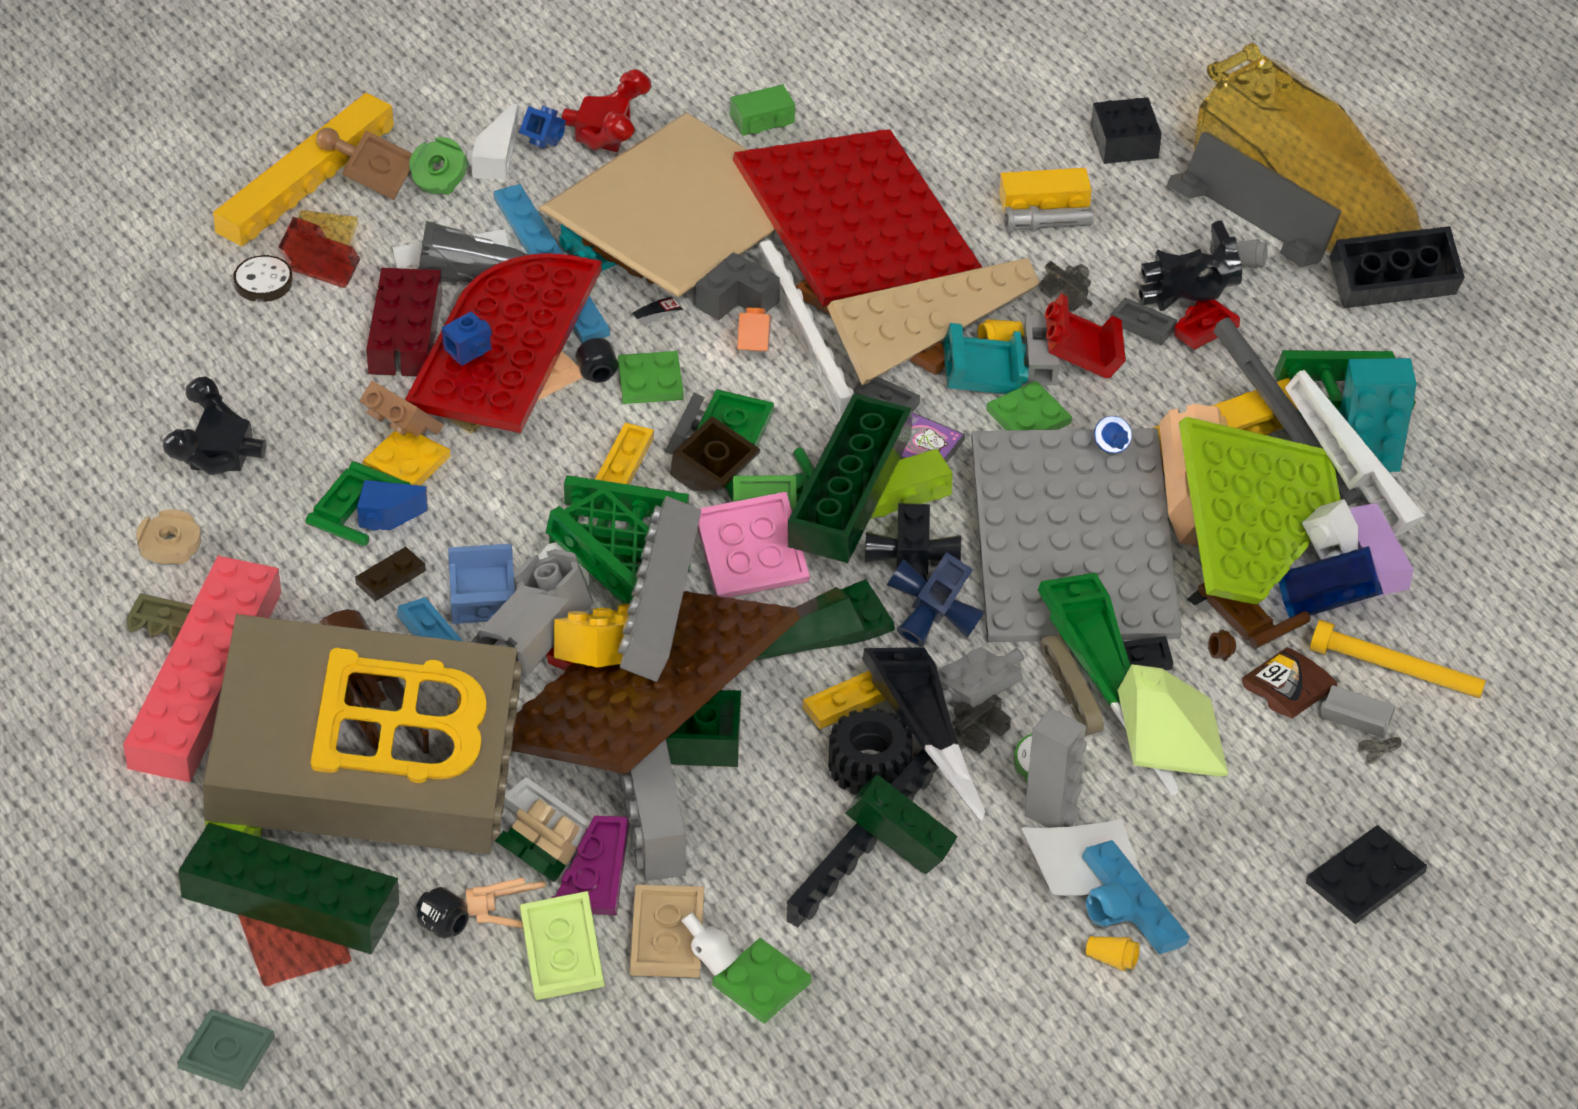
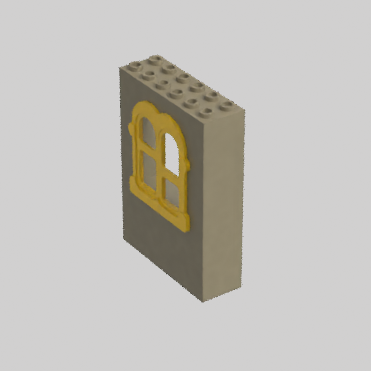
M236 614L203 781L204 821L491 854L492 841L496 842L495 840L500 835L501 816L504 808L505 787L508 779L509 758L511 756L513 729L515 728L517 713L516 707L520 692L522 662L516 661L517 648ZM351 673H364L404 679L406 685L402 708L399 711H388L345 704L344 700L349 675ZM431 681L453 686L461 696L459 708L447 716H430L417 713L416 704L420 683ZM351 719L380 724L381 733L378 751L375 756L344 754L337 751L339 729L343 720ZM398 726L439 730L450 736L454 742L452 755L441 763L428 764L396 760L391 756L394 733Z

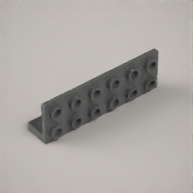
M1209 132L1201 133L1187 171L1171 175L1167 186L1187 198L1205 195L1284 243L1280 253L1302 267L1322 261L1341 215L1340 209Z

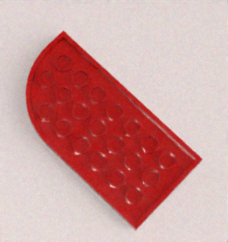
M541 253L509 259L482 272L463 290L444 326L472 311L480 320H485L491 328V350L461 366L444 350L441 330L405 400L427 414L521 433L602 271L601 261L567 254Z

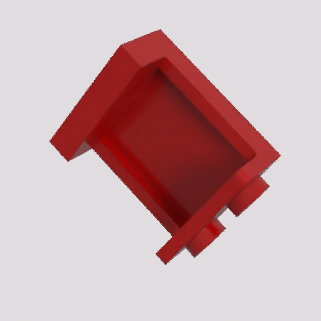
M1061 294L1054 302L1049 303L1045 310L1046 338L1048 339L1049 353L1103 378H1111L1126 362L1122 320L1112 315L1103 326L1097 325L1069 312L1068 297L1064 294Z

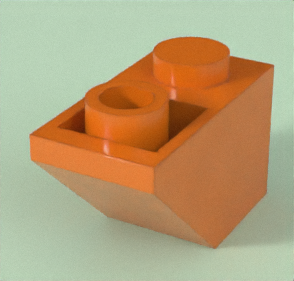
M746 308V313H739L738 350L769 351L772 316L765 314L766 310L764 308Z

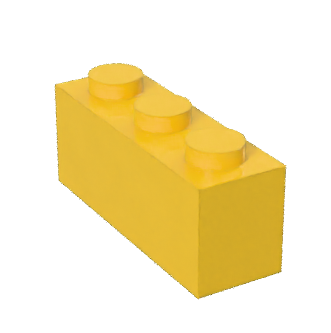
M1086 168L1002 172L1000 175L999 195L1003 213L1005 207H1011L1012 209H1028L1029 206H1035L1039 209L1090 207L1092 189Z

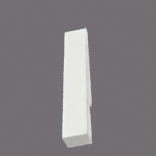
M1306 371L1298 372L1285 389L1349 490L1360 487L1370 504L1377 503L1395 536L1411 530L1425 515Z

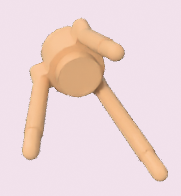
M518 878L488 886L466 889V903L469 916H476L477 923L489 922L523 929L521 920L489 915V911H496L495 897L546 887V882L540 881L524 884L525 879Z

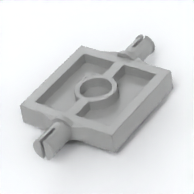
M980 647L971 650L959 660L945 665L938 671L946 704L954 701L974 708L1023 679L1021 668L1015 664L1024 660L1022 651L1016 648L1004 656H997Z

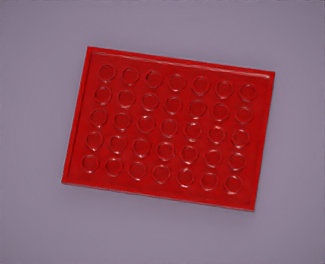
M891 129L734 152L733 162L823 307L828 306L835 300L983 268Z

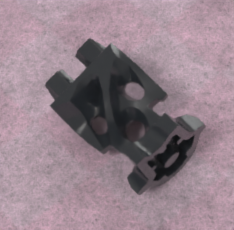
M1222 220L1211 224V255L1202 253L1200 249L1182 255L1169 254L1157 250L1154 262L1141 264V277L1144 283L1153 282L1152 284L1139 286V297L1143 305L1157 303L1160 311H1165L1180 298L1192 301L1214 300L1220 297L1224 288L1241 284L1242 267L1237 250V241L1235 236H1229ZM1207 268H1210L1208 273H1206L1203 276H1199V274L1202 271H1204Z

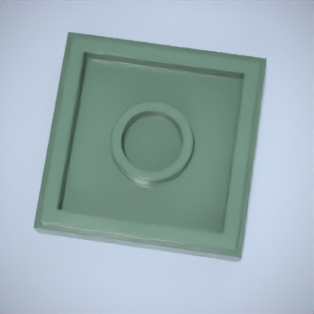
M210 1009L178 1060V1069L243 1091L275 1038V1033L273 1030Z

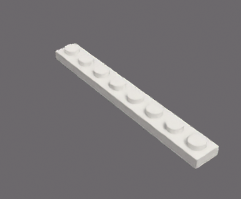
M771 240L760 242L759 264L762 268L780 277L779 302L840 419L854 393L853 389L846 386L842 368L836 366L832 349L826 347L821 328H816L811 309L805 307L801 290L795 288L791 271L786 270L784 267L782 253L776 251Z

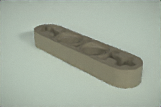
M1058 633L1043 637L1041 640L1043 656L1056 681L1061 682L1058 685L1068 704L1073 705L1071 710L1077 721L1086 725L1085 736L1102 732L1104 723L1100 708L1062 636Z

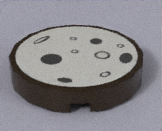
M261 255L251 257L240 263L233 273L235 290L240 296L249 301L256 302V299H264V302L273 301L283 297L292 287V268L286 261L276 256Z

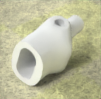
M693 912L681 920L694 936L691 943L693 953L706 965L714 976L725 970L738 958L739 955L731 946L729 935L726 932L713 926L704 928Z

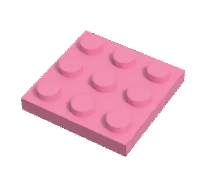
M787 492L699 508L701 509V515L697 530L715 596L729 598L809 582L810 575L803 551L788 547V519L792 514Z

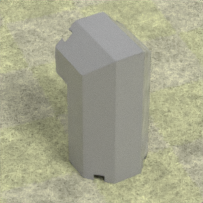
M553 549L547 551L548 557L539 559L538 555L528 558L514 573L517 582L515 593L490 618L471 641L472 643L517 648L516 661L522 662L521 682L554 647V619L568 617V612L572 611L586 612L594 603L575 553Z

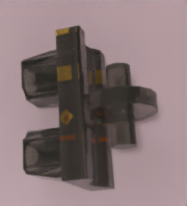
M1052 261L1045 265L1047 275L1038 284L1043 294L1051 299L1062 290L1064 295L1068 297V308L1071 313L1081 305L1086 309L1093 305L1092 301L1087 298L1088 287L1091 285V280L1088 279V267L1084 264H1079L1074 268L1069 265L1064 271Z
M993 694L980 706L977 705L974 708L966 702H960L954 707L953 711L956 718L952 720V725L954 726L961 751L968 747L980 754L990 744L991 735L985 732L986 730L990 729L998 736H1002L1010 729L1011 717L1001 710L1002 699Z

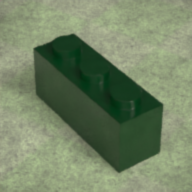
M878 774L858 791L845 812L852 820L924 874L930 872L944 860L958 837Z

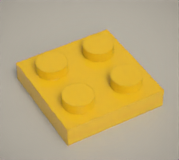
M394 431L363 460V465L410 482L411 485L420 486L451 457L449 448L421 434L419 437H416L412 433L407 432L403 436Z

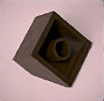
M711 416L673 451L670 475L694 492L720 490L733 479V476H736L760 453L761 449Z

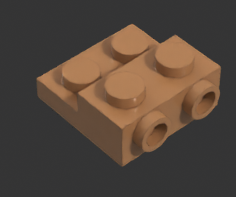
M374 381L370 382L359 402L369 407L366 412L368 415L380 422L387 418L392 421L389 427L403 436L410 432L419 437L421 433L425 434L427 429L437 435L444 426L418 407Z

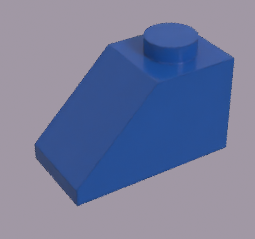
M365 480L357 505L359 527L373 531L379 529L390 531L427 512V486Z

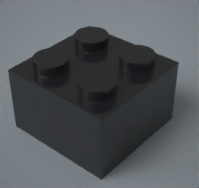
M1149 97L1093 103L1091 129L1103 164L1159 158L1162 133Z

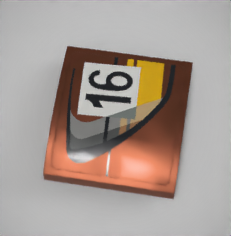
M1288 647L1242 677L1245 689L1267 698L1268 707L1271 710L1292 719L1330 692L1332 685L1337 686V681L1323 668L1306 656Z

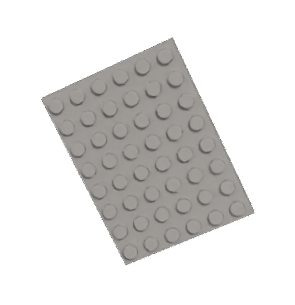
M1158 428L1131 429V443L1123 452L1116 454L1106 453L1099 448L1095 442L1094 429L972 431L971 443L988 642L1041 641L1043 637L1058 634L1059 631L1049 618L1051 612L1037 590L1040 582L1095 572L1111 597L1122 640H1139L1166 636L1167 639L1181 638Z

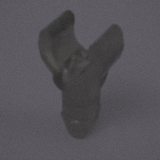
M1389 737L1383 741L1362 740L1358 743L1357 752H1372L1366 755L1365 763L1374 764L1385 753L1395 751L1401 747L1402 741L1400 737Z

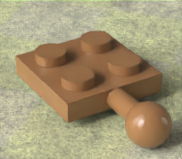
M324 128L317 134L316 141L322 150L331 151L335 149L350 157L342 175L395 200L411 171L409 169V162L412 153L368 131H365L357 147L339 139L338 133L332 128Z

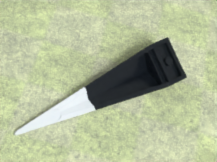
M925 647L864 648L862 660L873 675L872 683L972 811L982 821L985 810L962 756L947 709L937 666Z

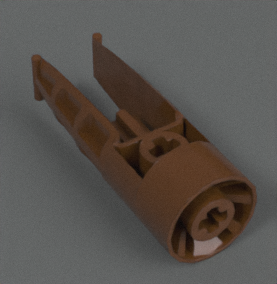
M345 609L324 617L317 623L371 630L362 614L356 610ZM351 673L348 677L344 702L349 706L366 708L357 692L359 689L369 707L372 705L374 708L379 707L380 702L386 700V696L378 684L381 681L385 693L395 709L399 711L402 708L405 689L397 677ZM353 720L365 736L368 744L377 753L380 732L375 723ZM407 726L424 754L429 753V731L423 730V728Z

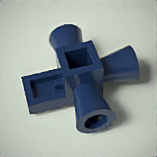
M946 552L929 580L926 581L903 559L886 586L914 596L916 600L911 606L915 610L897 628V632L904 639L919 647H923L933 621L938 624L943 616H945L968 638L985 611L955 600L973 569Z

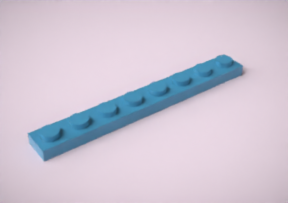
M521 184L493 191L494 200L527 254H563ZM590 296L573 327L581 343L592 338L610 336V328Z

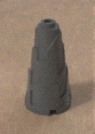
M426 221L418 269L441 270L442 282H471L482 272L494 265L529 254H525L512 247L493 243L490 239L466 234L465 231Z

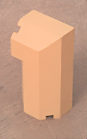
M1192 404L1186 406V412L1179 414L1178 408L1169 410L1159 422L1168 516L1179 543L1198 546L1179 421L1185 417H1191L1227 426V419L1224 415L1221 417V411L1218 407Z

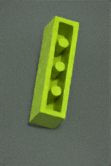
M938 449L898 461L870 519L884 517L889 513L898 511V503L923 504L952 495L953 472Z

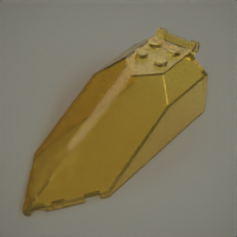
M1249 43L1242 48V51L1221 62L1215 61L1207 66L1208 76L1217 85L1199 106L1194 149H1196L1201 133L1209 132L1340 209L1341 215L1326 251L1331 254L1336 241L1339 239L1422 230L1416 205L1340 104L1283 62L1264 56L1260 53L1255 43ZM1246 61L1250 62L1230 74L1226 72Z

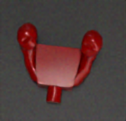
M638 69L625 72L619 79L621 83L618 85V89L612 94L606 96H586L579 110L564 108L562 119L566 120L565 126L575 127V140L592 150L602 148L618 152L621 143L628 140L635 132V127L630 120V101L639 95L647 94L652 87L651 79L645 73Z

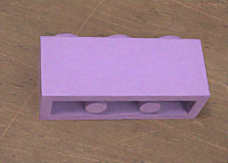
M1373 503L1349 508L1358 525V568L1362 584L1370 588L1374 597L1409 590L1413 567L1379 505Z

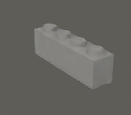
M1052 708L1047 711L1033 728L1024 816L1047 828L1065 827L1066 824L1072 825L1078 817L1080 808L1077 807V801L1082 791V786L1079 783L1085 764L1082 763V756L1087 747V741L1084 740L1086 725Z

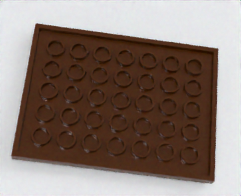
M683 591L669 658L657 682L619 668L620 664L597 668L572 663L560 677L548 683L538 696L526 702L516 714L511 751L627 774L800 619L798 612L794 607L780 606L778 604Z

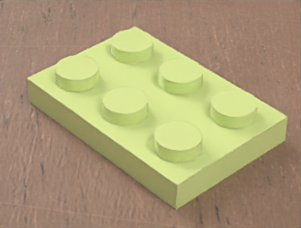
M588 891L520 904L536 1000L605 987Z

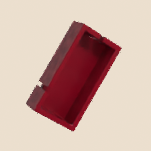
M381 267L366 348L368 374L396 376L395 351H400L401 375L418 376L435 343L442 301L441 270Z

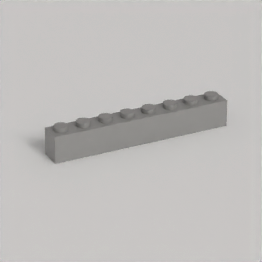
M668 496L665 497L661 507L657 505L654 507L649 520L651 525L645 537L646 544L640 557L642 561L636 574L638 579L634 585L631 594L633 598L627 611L629 616L622 632L624 636L618 648V653L623 654L619 668L650 680L658 681L669 658L701 509Z

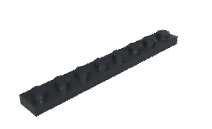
M923 748L891 785L913 801L915 794L920 788L925 790L929 786L933 773L939 767ZM856 823L787 901V922L798 928L806 918L808 920L812 919L818 911L819 903L825 896L831 897L835 893L839 880L845 874L850 875L855 870L858 859L864 852L868 854L872 851L877 838Z

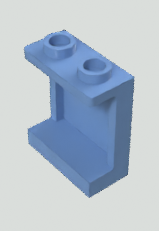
M495 544L448 548L452 624L488 622L515 593L512 545Z

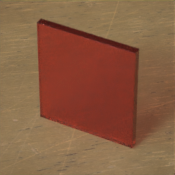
M238 914L264 987L340 964H348L352 961L347 946Z

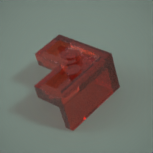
M296 217L292 218L278 247L294 272L341 288L348 286L360 261V257L352 246L327 238L319 225Z

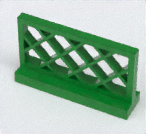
M605 487L566 509L558 506L551 510L545 533L565 551L575 553L578 563L623 604L631 603L633 598L631 594L638 579L636 574L640 566L636 565V557H641L643 548H637V540L645 541L649 527ZM604 500L611 507V511L594 509V504ZM575 515L589 517L588 524L578 523L572 517ZM593 518L611 520V526L593 525ZM615 521L628 522L633 527V530L615 528ZM592 534L610 536V544L600 543ZM615 537L632 539V547L614 545ZM614 554L632 556L631 564L622 563Z

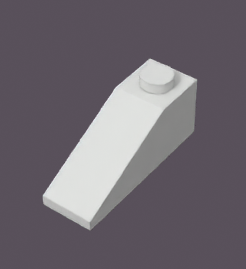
M512 103L475 138L473 150L469 149L467 153L468 167H472V177L507 180L519 126L518 104Z

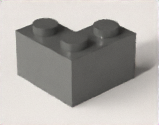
M734 252L696 283V308L717 320L722 319L737 305L744 309L764 308L767 313L779 303L780 277Z

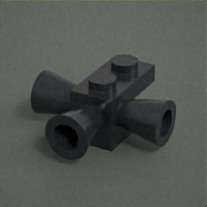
M898 503L897 539L866 532L865 563L896 558L897 569L902 560L905 559L928 581L929 559L940 562L947 552L961 561V535L930 540V504Z

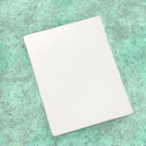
M1122 819L1069 827L1021 828L1053 895H1090L1091 889L1104 885L1082 858L1086 847L1110 840L1115 842L1142 876Z

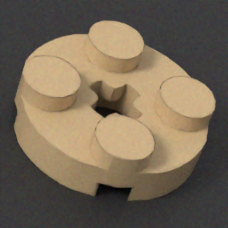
M169 509L159 511V516L151 520L150 516L145 518L137 528L136 538L140 554L144 559L159 564H184L199 549L201 531L199 525L194 522L193 517L189 513ZM169 534H173V535H174V538H171V539H163V538H167V537L169 536Z

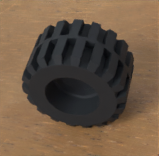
M863 708V712H857L856 710L849 712V717L843 715L838 719V724L833 725L829 737L828 767L829 771H831L832 779L834 782L839 780V787L843 790L849 787L850 794L857 795L858 791L877 774L889 784H892L912 761L913 739L911 731L906 728L907 726L902 720H897V715L892 712L885 714L882 709L870 711V708ZM875 750L881 753L867 754L860 751Z

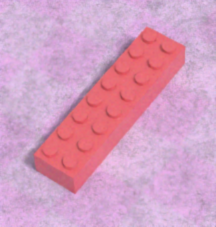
M217 556L123 744L127 769L191 782L212 739L235 616L240 614L270 618L281 595L279 568Z

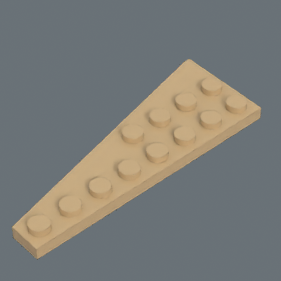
M1029 258L835 300L827 308L861 384L865 385L876 377L886 374L897 365L909 361L920 352L928 350L944 341L950 323L962 324V329L968 325L970 326L987 314L997 311L998 308L1008 302H1013L1034 290L1040 282Z

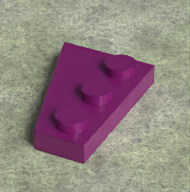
M594 815L576 850L577 855L569 870L566 869L561 878L562 884L555 897L588 891L592 914L617 915L630 824L628 817Z

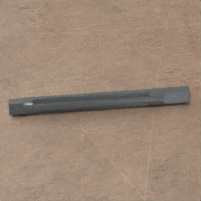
M1225 318L1219 321L1213 332L1292 440L1323 449L1311 428L1231 319ZM1335 468L1340 500L1345 499L1349 506L1355 503L1360 495L1355 488L1349 490Z

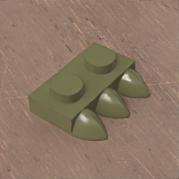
M140 593L127 617V627L130 633L146 628L151 637H156L163 632L168 633L171 641L175 642L193 605Z

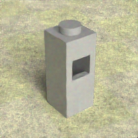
M1025 315V362L1029 369L1027 384L1037 381L1040 385H1058L1059 357L1049 353L1045 315Z

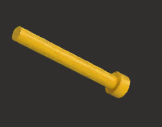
M1321 619L1317 623L1310 644V650L1326 655L1329 649L1481 698L1486 684L1485 679L1334 631L1335 624Z

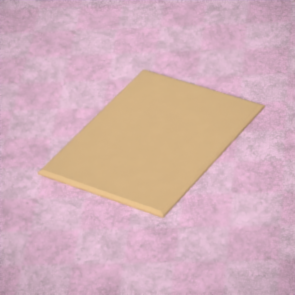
M687 112L539 207V210L676 297H680L696 286V283L730 254L734 252L741 255L775 231L733 162L734 152L748 149Z

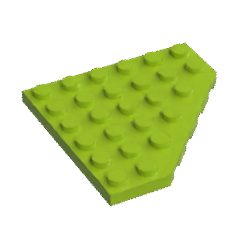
M1185 417L1179 421V428L1206 594L1257 605L1269 595L1272 587L1284 577L1292 563L1308 548L1311 540L1302 522L1320 506L1340 501L1335 466L1322 448Z

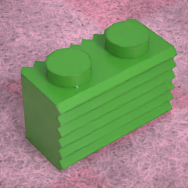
M784 84L730 97V115L743 136L752 133L757 134L763 130L785 127L795 123V102L784 87Z

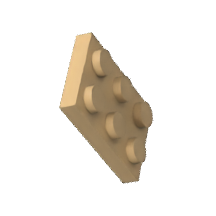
M635 884L630 976L700 978L701 960L695 956L691 948L694 936L681 920L693 912L703 925L704 886Z

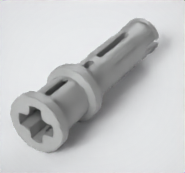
M1029 206L1028 209L1005 207L1004 210L1006 233H1012L1013 230L1029 229L1031 232H1036L1040 227L1093 225L1094 222L1092 207L1039 209L1035 206Z

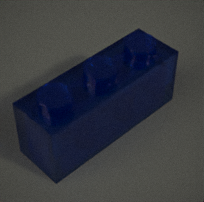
M1369 546L1297 568H1291L1278 582L1289 618L1302 611L1308 612L1311 616L1384 594Z

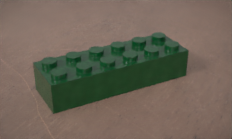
M853 393L788 519L789 548L849 563L912 435V408Z
M213 823L207 824L178 870L181 898L371 955L399 906L397 877Z

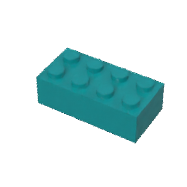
M1411 358L1349 359L1340 414L1389 473L1400 472L1417 386Z

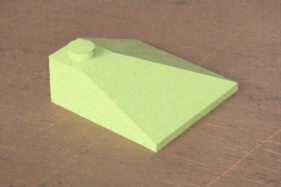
M1132 664L1118 689L1133 765L1218 777L1227 776L1228 770L1211 698L1162 668Z

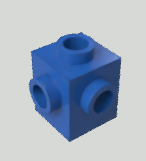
M542 105L541 110L528 106L519 133L530 137L529 143L545 149L546 143L556 146L563 138L566 120L556 117L558 111Z
M472 311L441 327L444 350L461 366L491 350V328L485 320H480Z

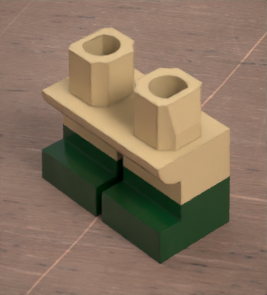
M538 798L527 813L519 808L515 823L508 832L503 830L495 841L542 875L555 882L577 850L571 843L575 839L580 827L564 815L560 817L552 830L546 827L556 810Z

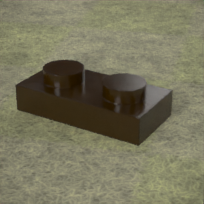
M405 546L355 576L356 585L376 602L424 573L426 565Z

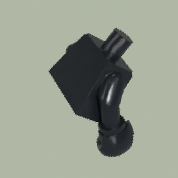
M204 376L190 381L185 390V395L189 401L199 403L204 408L196 431L191 429H176L163 439V450L169 457L190 464L191 470H202L208 475H216L228 471H241L247 456L264 458L267 446L266 440L253 438L251 422L232 411L222 401L223 397L219 394L220 392L215 382Z

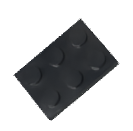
M1376 825L1307 875L1306 884L1354 924H1357L1426 872L1427 865L1380 826Z

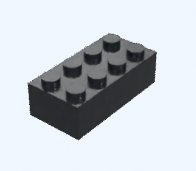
M1450 226L1339 239L1336 241L1329 256L1343 308L1456 295L1465 279Z

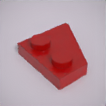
M1215 299L1197 301L1194 307L1189 306L1185 316L1176 324L1175 337L1195 350L1218 338L1213 331L1219 321L1230 318L1238 328L1240 327V317Z

